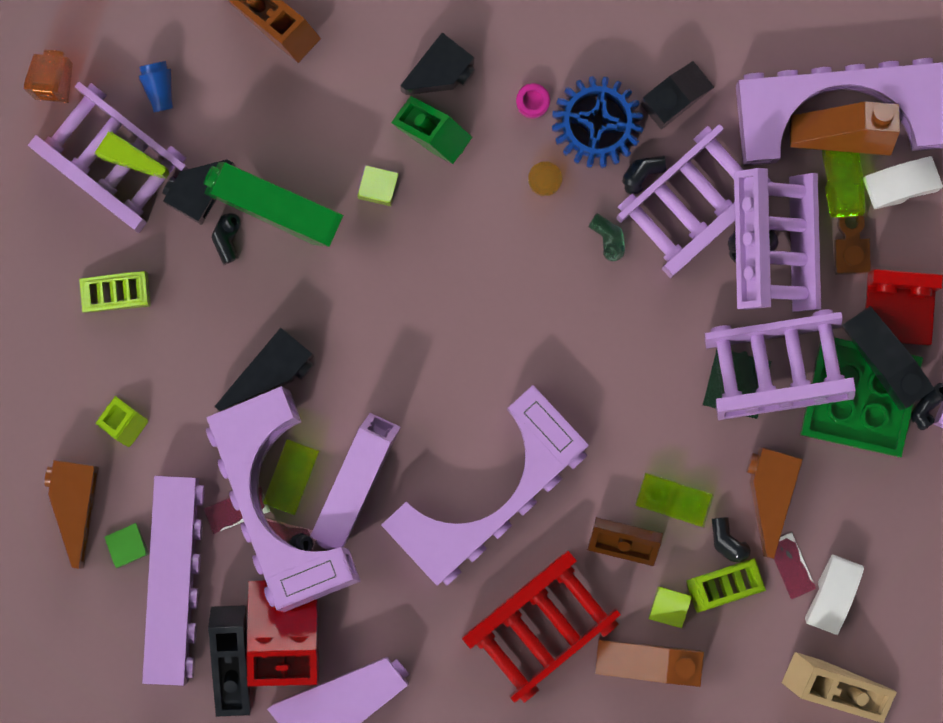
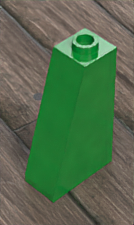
M218 162L216 167L211 166L204 180V185L207 186L204 194L312 245L330 247L344 216L226 162Z

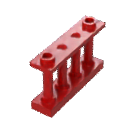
M568 550L462 636V640L470 649L475 645L479 649L484 648L516 687L517 690L509 695L514 703L519 699L523 703L528 701L539 691V688L536 686L539 682L600 633L605 637L619 625L616 621L621 616L618 610L614 609L609 614H606L573 574L575 569L572 565L577 560ZM555 579L559 584L563 582L597 623L582 636L577 633L547 596L549 592L545 587ZM528 601L533 606L537 604L570 645L555 658H553L521 619L523 614L519 609ZM502 623L506 627L510 626L543 666L529 680L524 677L494 640L496 636L492 631Z

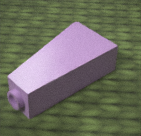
M369 413L359 427L310 535L311 538L317 540L316 543L322 548L332 550L344 547L401 428L400 426Z
M385 657L275 702L267 710L278 723H362L408 686L409 683L405 678L409 673L398 659L391 662L388 657Z

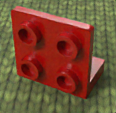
M873 269L868 273L865 309L871 306L902 344L929 346L932 344L935 295L936 291L942 289L943 275Z

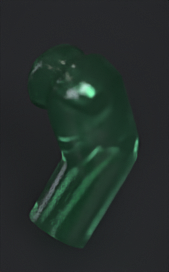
M597 213L588 227L602 236L604 257L609 261L615 262L621 259L625 253L623 230Z

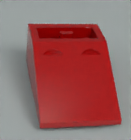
M266 580L248 581L247 687L317 685L319 683L318 599L286 612L278 611L275 606L271 607L266 599L264 588L268 587Z

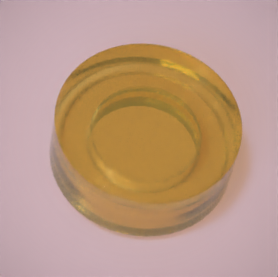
M551 162L537 163L531 168L528 175L530 189L542 197L555 194L562 183L560 169Z

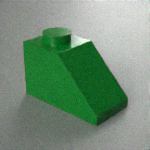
M412 96L408 98L391 122L396 128L451 164H454L473 138L450 116Z

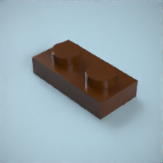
M596 517L587 550L654 566L663 533Z

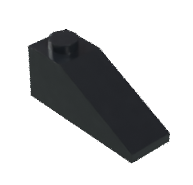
M871 306L841 325L899 410L907 409L935 390L916 360Z
M280 328L214 407L219 411H223L289 384L296 377L302 380L314 366L310 361L314 355L285 330Z
M245 605L211 607L208 633L216 717L250 715V686L247 687V621Z

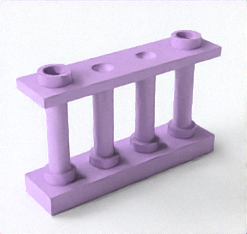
M78 82L75 88L84 95L83 99L51 138L48 136L43 141L35 135L28 146L139 233L147 224L140 217L144 212L142 208L165 179L151 175L132 200L127 199L123 204L114 197V194L117 192L115 188L130 168L116 164L105 179L101 178L98 182H95L87 175L91 170L88 167L97 157L95 151L108 132L115 134L123 126L137 137L136 141L132 144L143 153L150 147L164 158L160 164L165 166L169 173L174 168L179 171L188 170L187 166L183 164L186 157L172 146L165 150L103 100L107 95L95 85L90 83L88 87H85L82 83ZM96 105L111 118L79 158L74 157L70 162L61 155V152L64 150L62 146Z
M720 124L713 130L709 126L704 128L693 139L697 144L637 198L632 193L618 206L621 212L616 219L620 224L628 216H631L665 254L663 258L667 263L662 267V270L670 279L735 221V202L732 203L730 199L725 200L691 163V160L706 148L733 179L734 172L744 170L715 139L724 130ZM681 171L716 209L714 213L717 218L710 225H707L704 221L700 223L665 184L677 172ZM654 193L691 232L689 236L693 240L684 248L679 244L675 246L640 207Z
M753 168L734 172L737 309L771 307V299L792 300V312L820 310L818 173L790 176L789 184L768 182V169ZM768 196L789 197L790 218L769 216ZM769 230L790 231L791 252L771 251ZM770 264L790 265L792 286L771 285Z
M825 309L814 312L813 316L734 329H731L729 325H722L712 328L711 332L705 333L706 349L717 347L725 392L722 394V398L716 399L718 420L853 400L856 392L854 378L845 379V376L840 373L833 329L841 328L842 312L833 313V310ZM819 331L827 377L824 379V382L811 384L809 380H806L798 334ZM785 336L793 383L788 388L776 389V386L772 385L765 339ZM751 342L759 388L756 389V393L742 395V391H738L731 345Z

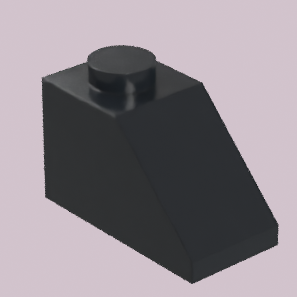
M441 33L400 85L401 92L405 95L454 90L458 83L464 86L475 72V69L472 67L474 57L444 33Z
M692 61L646 94L640 104L662 130L711 91L714 86L694 61Z
M228 159L222 160V161H218V162H226V163H228V164H230V165H232V166H235L234 163L231 162V161L228 160ZM218 162L180 171L177 178L172 176L163 189L162 194L166 195L163 202L202 225L217 200L204 194L207 188L204 185V180L211 166L216 167Z

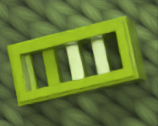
M113 132L107 133L95 151V155L104 161L158 178L167 179L170 174L165 166Z
M146 271L79 279L82 313L151 307L148 273ZM130 281H136L137 299H131ZM123 282L124 300L118 301L117 283ZM103 284H110L111 302L105 303ZM90 285L97 286L98 304H91Z
M755 558L686 581L697 613L766 591ZM742 569H745L751 586L747 590L740 572ZM727 574H732L737 593H733ZM717 577L724 595L722 598L719 596L714 578ZM702 582H705V585H706V588H707V591H708V594H709V597H710V600H711L710 602L708 601V598H707V595H706V592H705V589H704V586H703V583H702Z

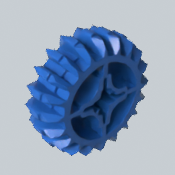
M594 76L589 77L588 88H585L581 80L576 81L578 93L567 87L564 93L569 101L558 98L556 102L564 111L556 110L552 113L554 119L562 121L553 124L552 131L564 133L556 138V144L568 142L569 145L565 147L563 154L567 156L573 150L577 151L574 158L576 164L581 161L582 156L588 157L586 163L588 168H592L594 158H599L600 167L606 168V157L608 156L614 165L618 164L620 160L617 152L619 151L623 156L628 157L631 152L625 144L636 147L639 143V140L632 136L631 133L642 134L643 127L633 124V122L643 120V113H632V110L639 107V101L634 100L630 103L626 101L632 95L630 89L625 90L622 95L618 93L622 84L620 81L615 82L613 89L608 88V77H603L601 86H596ZM597 96L595 107L591 111L571 112L580 101ZM607 99L618 105L624 115L625 122L619 121V118L612 117L607 112ZM599 107H601V121L607 123V126L604 127L602 125L597 132L596 138H594V124L589 122L588 119H594ZM570 123H575L576 126L587 131L589 135L588 146H585L576 139L570 128ZM616 131L624 133L621 139L612 146L598 149L600 137L603 134L615 133Z

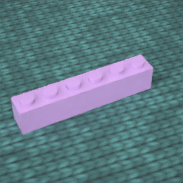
M154 476L142 684L184 686L187 684L188 678H193L195 658L189 657L190 643L195 644L197 624L191 623L192 609H197L199 597L198 588H193L194 574L199 575L201 562L200 554H195V542L202 538V520L197 519V507L203 506L204 485H199V478Z

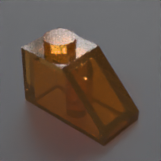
M44 50L43 55L33 54L24 81V90L35 100L69 103L73 63L68 57H64V52L57 50Z

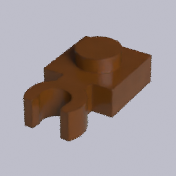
M858 215L856 217V228L850 229L845 224V216H840L837 221V227L840 233L843 234L844 239L834 240L835 275L868 274L871 271L870 238L860 239V232L865 226V219L863 215Z

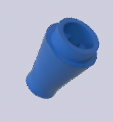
M166 61L140 66L141 75L138 77L152 105L153 113L173 109L171 69L167 68Z

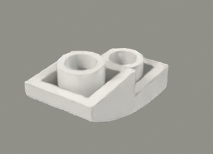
M932 156L889 167L863 178L874 209L901 204L909 198L935 193L943 188Z
M833 554L831 555L818 581L819 590L805 616L806 624L838 635L856 595L864 571L862 565Z

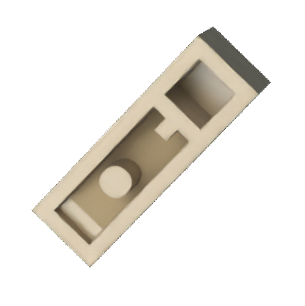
M797 652L794 653L782 680V684L801 699L884 723L897 693L891 688L838 666Z

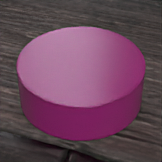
M535 83L523 86L516 97L518 111L524 117L530 119L543 116L550 105L548 91L543 86Z

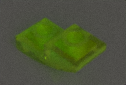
M822 150L828 181L825 186V192L831 218L863 216L865 214V194L860 154Z
M645 473L635 506L704 528L714 495Z

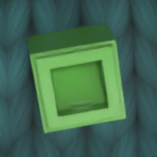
M137 523L104 537L115 568H120L150 554Z

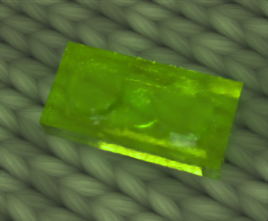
M287 439L263 504L296 515L320 451Z

